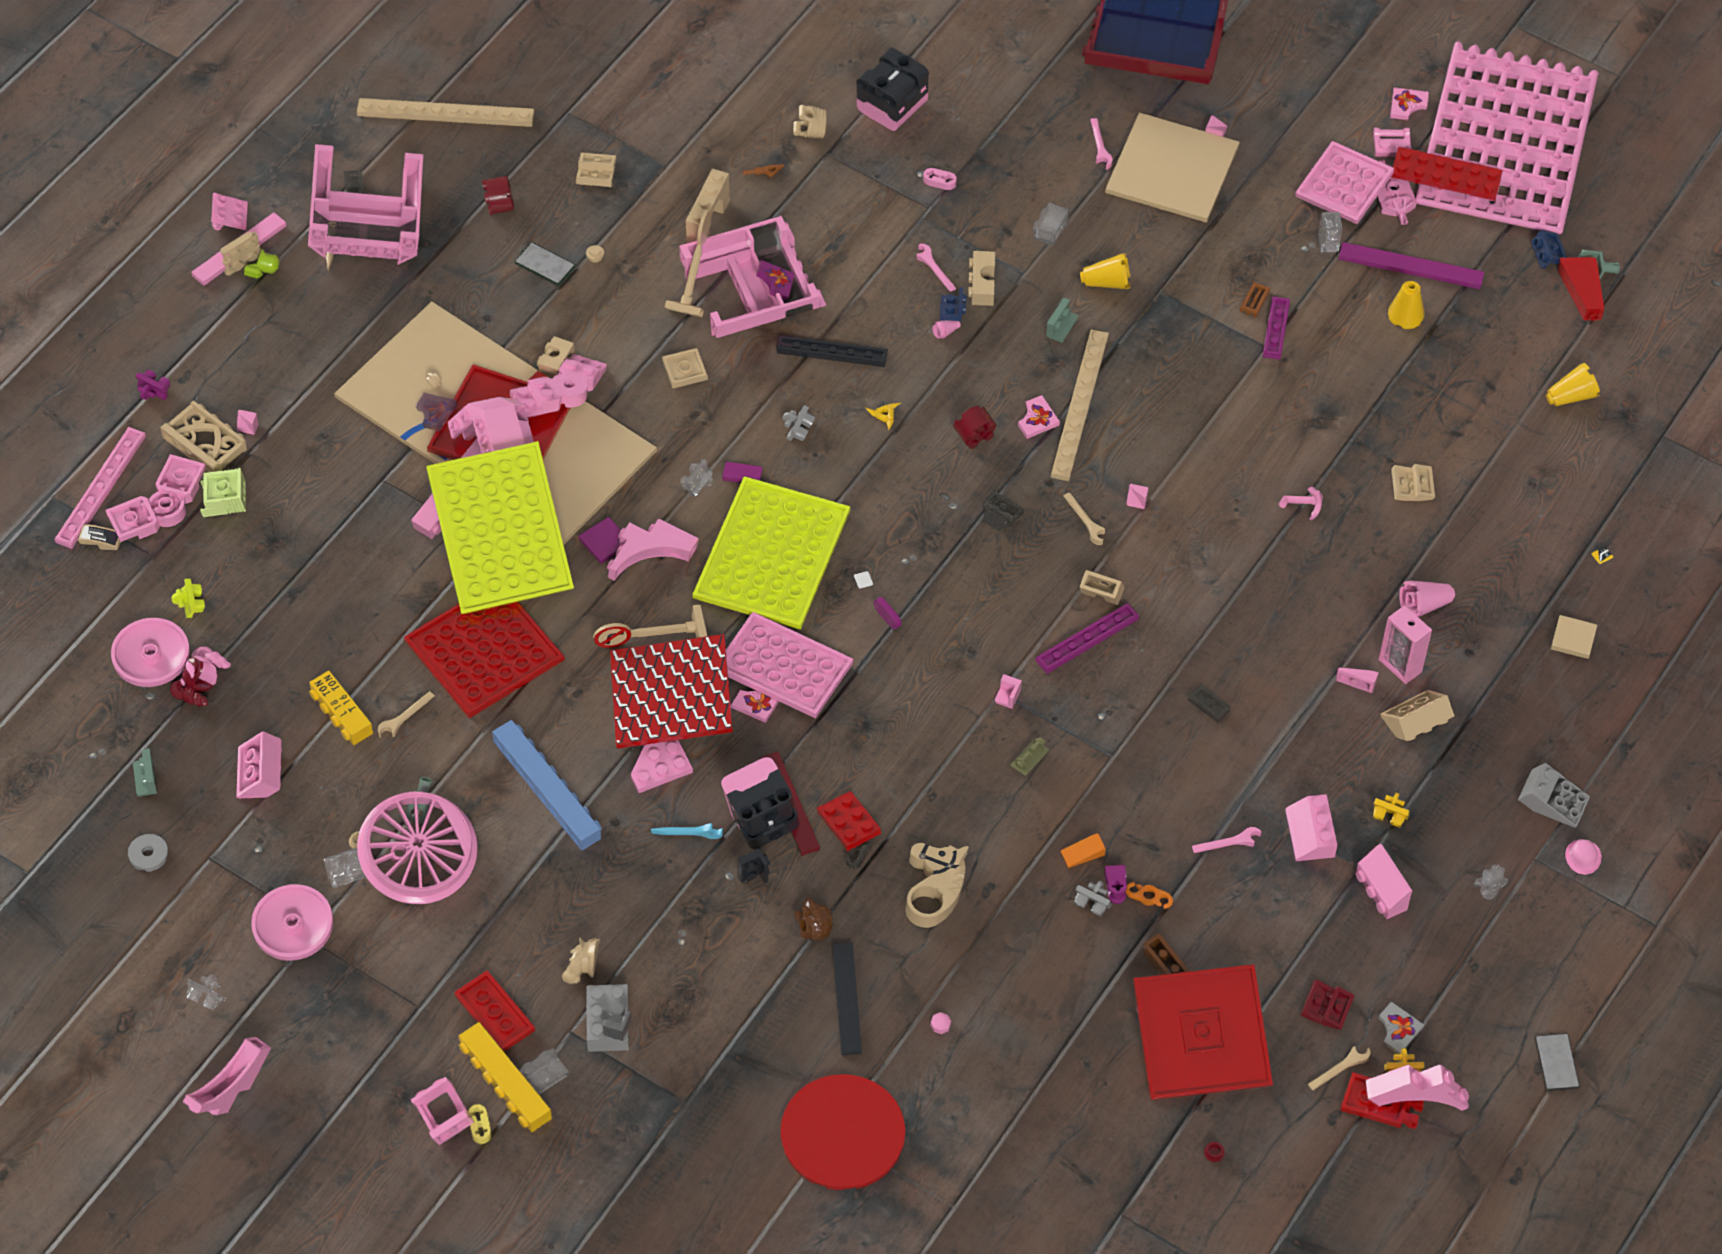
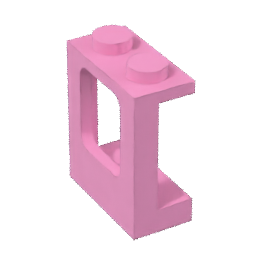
M446 1077L436 1080L431 1087L418 1092L411 1099L426 1122L432 1139L439 1145L474 1123L453 1083ZM443 1093H448L457 1109V1114L438 1125L428 1108V1104Z

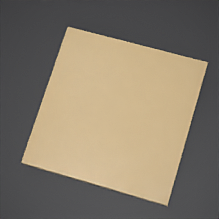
M1139 113L1108 182L1105 193L1207 223L1240 142Z

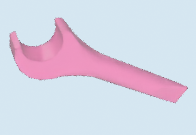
M1097 118L1090 119L1098 149L1096 164L1105 162L1107 163L1106 169H1109L1112 166V156L1104 147Z
M919 244V250L924 252L917 253V260L927 264L950 292L956 290V287L935 263L931 254V248L926 244Z
M1249 827L1234 837L1194 845L1192 849L1194 853L1231 845L1253 847L1255 841L1251 839V836H1261V831L1256 827Z

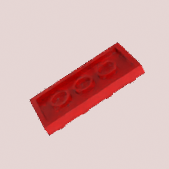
M488 970L454 992L457 1000L476 1023L479 1022L503 1052L535 1032L533 1024Z

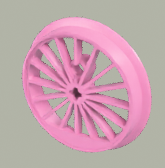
M406 792L384 800L369 813L359 832L357 853L365 876L381 893L403 903L427 904L450 896L467 881L473 871L477 858V839L468 817L451 801L432 793ZM414 804L416 834L401 807L403 805ZM417 804L431 805L422 830L419 833ZM433 807L441 809L444 814L424 834ZM397 808L409 832L387 815V813ZM383 817L404 836L375 826ZM445 818L448 819L451 827L430 835ZM452 831L455 832L457 839L434 840ZM372 832H376L403 842L370 843ZM414 843L421 845V847L419 848L417 845L414 846ZM460 845L464 856L435 846ZM371 848H391V853L374 860ZM402 850L405 855L397 857L395 851ZM431 851L462 861V863L454 871ZM426 854L451 876L440 882ZM420 856L423 857L436 885L422 887ZM411 857L401 884L388 878L401 864H404ZM415 857H417L418 888L404 885ZM391 859L395 865L386 874H383L377 864Z

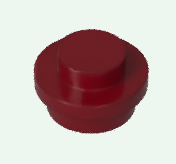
M1211 1142L1205 1146L1204 1156L1208 1161L1219 1162L1223 1159L1225 1150L1220 1143Z

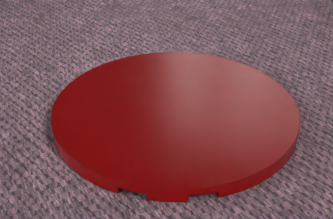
M839 1074L826 1076L804 1086L788 1103L781 1122L782 1147L792 1167L811 1183H817L833 1190L858 1189L875 1183L884 1177L898 1161L905 1141L904 1118L895 1099L877 1083L855 1075Z

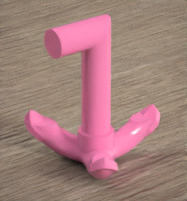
M1309 487L1308 491L1313 496H1283L1279 506L1285 508L1287 503L1315 505L1309 518L1312 521L1321 510L1323 495L1314 487Z

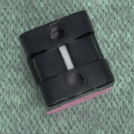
M889 48L879 58V64L872 70H866L856 81L857 107L859 111L886 128L896 131L928 100V69L897 49Z
M762 758L723 778L721 784L730 814L750 848H760L798 828L800 822L797 811L794 808L792 793L771 758Z

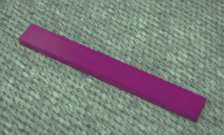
M1345 242L1342 243L1339 260L1476 289H1481L1484 276L1483 271Z

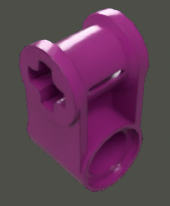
M1125 865L1105 866L1108 898L1112 903L1120 904L1126 899Z

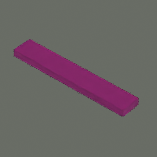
M1126 603L1036 657L1035 661L1048 674L1139 620V615L1129 603Z

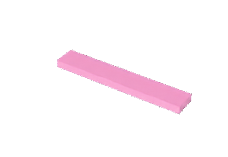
M272 213L247 232L255 231L258 234L259 244L261 245L285 228L286 222L277 214ZM218 252L191 272L192 276L203 286L226 269L222 262L223 255L221 252Z

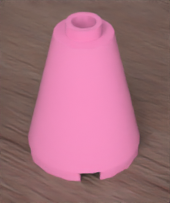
M1409 580L1403 583L1405 585L1400 588L1399 595L1401 607L1405 605L1417 617H1420L1451 603L1455 597V591L1449 584Z

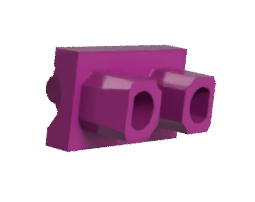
M149 369L143 374L138 372L135 375V378L138 379L137 390L141 392V399L147 400L149 397L154 398L156 396L164 401L168 397L167 390L171 386L169 379L161 377L157 382L155 381L156 374Z

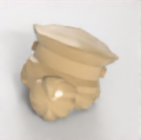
M579 937L580 944L570 951L573 955L569 959L570 964L567 970L562 975L565 982L569 984L580 982V975L582 973H588L590 977H594L600 939L594 938L584 942Z

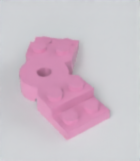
M572 354L570 359H565L559 368L558 375L552 379L542 377L528 380L526 387L510 390V397L518 399L524 405L527 417L559 411L561 403L565 404V407L580 406L586 401L587 392L593 391L605 373L607 364Z
M170 454L155 483L157 492L149 500L146 497L140 496L105 510L120 542L135 536L142 539L157 533L160 526L171 527L180 523L186 515L185 504L193 501L200 487L199 481L206 469L205 464Z

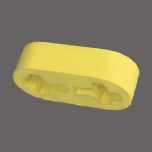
M473 1105L468 1111L474 1121L470 1125L472 1137L476 1143L485 1144L491 1138L487 1111L482 1105ZM475 1112H479L481 1121H477ZM482 1127L484 1132V1136L480 1137L478 1128Z

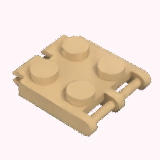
M255 231L247 232L220 249L223 255L222 262L226 268L224 270L225 275L229 276L241 270L244 266L258 258L261 250L258 234Z

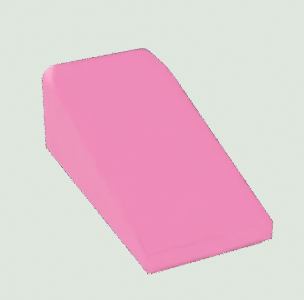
M1338 668L1336 681L1372 693L1379 672Z

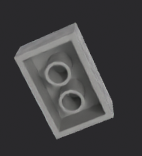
M627 984L587 986L588 1052L629 1050V1028L623 1041L605 1036L603 1033L605 1019L609 1020L612 1013L625 1016L626 1011H629Z

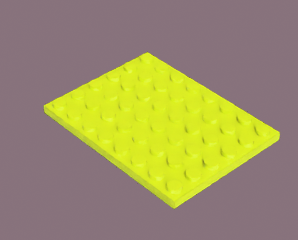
M538 441L426 466L461 615L574 589Z
M744 476L695 587L693 599L748 615L754 612L773 622L801 630L850 513V506Z

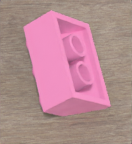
M262 731L238 747L237 798H265L280 790L282 753L280 738Z
M1327 794L1307 796L1287 807L1285 811L1295 860L1303 861L1335 857L1337 841Z
M1379 844L1358 863L1356 877L1366 887L1368 896L1374 899L1379 913L1383 914L1386 919H1389L1407 911L1412 889L1382 844Z

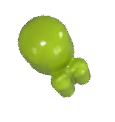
M261 249L257 264L246 265L244 275L259 278L262 276V272L275 273L279 268L278 256L265 253Z

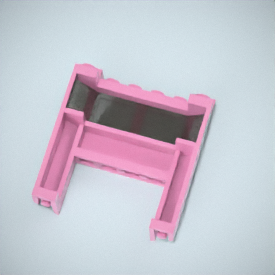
M315 144L308 246L324 258L326 253L398 259V264L417 256L423 154L405 153L401 197L330 191L333 146Z
M782 216L707 237L702 246V255L696 279L728 270L747 311V314L721 321L717 311L710 313L711 336L716 335V338L826 306L820 290L816 289L814 283L809 284L807 274H804L802 271L801 261L796 259L795 238L788 223L784 222ZM697 241L679 246L680 259L683 267H685L686 282L694 251L698 244ZM761 260L795 273L787 301L782 300L779 293L776 294V297L770 295L768 285L756 276Z

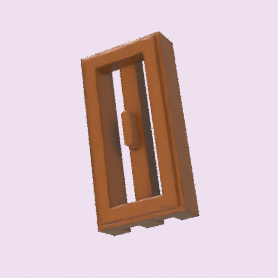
M1253 282L1240 307V312L1246 311L1247 315L1253 314V317L1257 318L1270 293V288ZM1259 288L1251 305L1247 307L1255 289ZM1264 290L1265 292L1263 293L1256 309H1253L1262 291Z

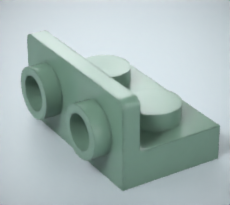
M1063 297L1047 322L1046 336L1061 343L1065 340L1078 319V315L1072 313L1071 308H1069V299Z
M150 748L142 749V757L139 758V761L133 762L138 797L157 794Z

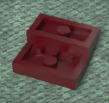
M1316 979L1311 986L1300 1015L1321 1025L1341 1030L1355 995L1339 986L1332 988Z

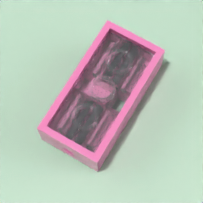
M1404 605L1387 619L1379 661L1402 682L1407 684L1423 670L1432 629Z

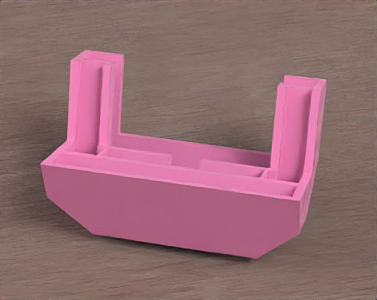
M496 397L469 403L448 421V427L453 439L462 433L464 440L470 441L477 435L481 454L534 442L524 405L518 399Z

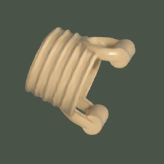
M800 105L799 119L804 121L794 122V135L823 139L826 131V110L813 106L810 107L809 105ZM801 125L807 126L808 130L801 132Z

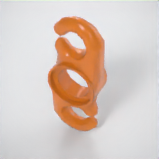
M1130 882L1127 884L1125 891L1127 896L1142 902L1144 905L1151 906L1155 904L1161 906L1160 899L1162 898L1168 899V903L1164 904L1163 908H1169L1173 904V897L1168 892L1157 889L1152 885L1142 886L1137 884L1138 892L1132 893L1130 888L1135 886V883ZM1145 892H1152L1155 897L1147 899L1143 894Z

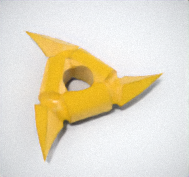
M901 403L887 404L876 410L866 409L872 416L885 422L889 431L894 421V408Z

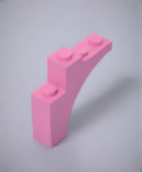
M659 518L655 525L651 524L648 531L629 523L626 529L622 528L619 533L620 545L616 552V558L614 560L611 559L607 566L609 570L608 578L615 581L632 564L653 557H673L689 562L697 549L699 538Z
M257 1037L245 1039L226 1067L204 1087L187 1094L183 1102L195 1113L206 1111L213 1115L228 1113L238 1092L250 1090L271 1047Z
M1406 1065L1366 1080L1368 1099L1378 1106L1400 1101L1424 1100L1448 1104L1461 1111L1469 1108V1094L1467 1090L1454 1081L1452 1072L1442 1065L1422 1072H1418L1411 1066Z

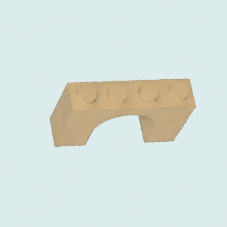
M716 169L711 170L686 219L687 243L697 241L700 220L705 210H710L711 216L713 211L724 213L730 201L729 173Z

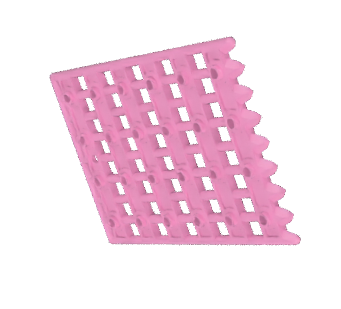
M1455 42L1427 153L1502 169L1503 173L1499 187H1509L1510 191L1508 196L1499 195L1497 192L1496 200L1494 201L1419 184L1415 198L1416 204L1562 234L1598 78V71L1593 70L1588 76H1584L1581 67L1576 66L1569 73L1566 72L1562 62L1558 63L1553 69H1550L1545 59L1540 60L1537 65H1532L1528 55L1523 56L1517 62L1514 61V56L1511 52L1505 53L1502 58H1497V52L1494 48L1489 49L1483 55L1480 54V49L1476 44L1471 46L1468 51H1464L1461 42ZM1456 67L1466 69L1464 77L1454 75ZM1473 71L1483 73L1481 81L1471 79ZM1490 74L1500 76L1499 84L1488 82ZM1507 78L1517 80L1516 88L1505 86ZM1524 81L1535 83L1533 92L1523 90ZM1542 85L1552 87L1550 95L1540 93ZM1558 90H1568V99L1557 97ZM1576 92L1587 94L1585 103L1575 101ZM1449 93L1460 95L1458 103L1447 101ZM1467 96L1477 98L1475 107L1465 105ZM1484 100L1494 102L1492 110L1482 108ZM1501 103L1511 105L1510 114L1499 112ZM1518 107L1529 109L1527 118L1517 116ZM1535 111L1546 113L1545 120L1534 119ZM1553 114L1563 116L1562 125L1551 123ZM1443 118L1453 120L1451 129L1441 127ZM1570 118L1581 120L1579 128L1569 127ZM1460 122L1471 124L1469 133L1458 130ZM1477 126L1488 128L1486 136L1476 134ZM1495 129L1505 131L1503 140L1493 138ZM1512 133L1523 135L1521 144L1510 141ZM1529 137L1540 139L1538 147L1528 145ZM1547 140L1557 142L1556 151L1545 149ZM1436 144L1447 146L1445 155L1434 153ZM1564 144L1575 146L1573 155L1563 153ZM1454 148L1464 150L1462 159L1452 157ZM1471 152L1481 154L1480 162L1469 160ZM1488 156L1499 157L1497 166L1487 164ZM1506 159L1516 161L1515 170L1504 168ZM1523 163L1534 165L1532 174L1522 172ZM1540 168H1550V177L1539 175ZM1558 170L1569 172L1567 181L1557 179ZM1517 189L1528 191L1526 200L1515 198ZM1535 193L1545 195L1543 204L1533 202ZM1552 197L1563 199L1561 208L1551 206Z

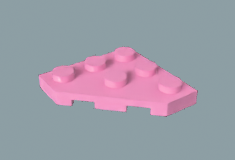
M679 740L644 745L632 770L631 779L638 793L691 774L693 773V768Z

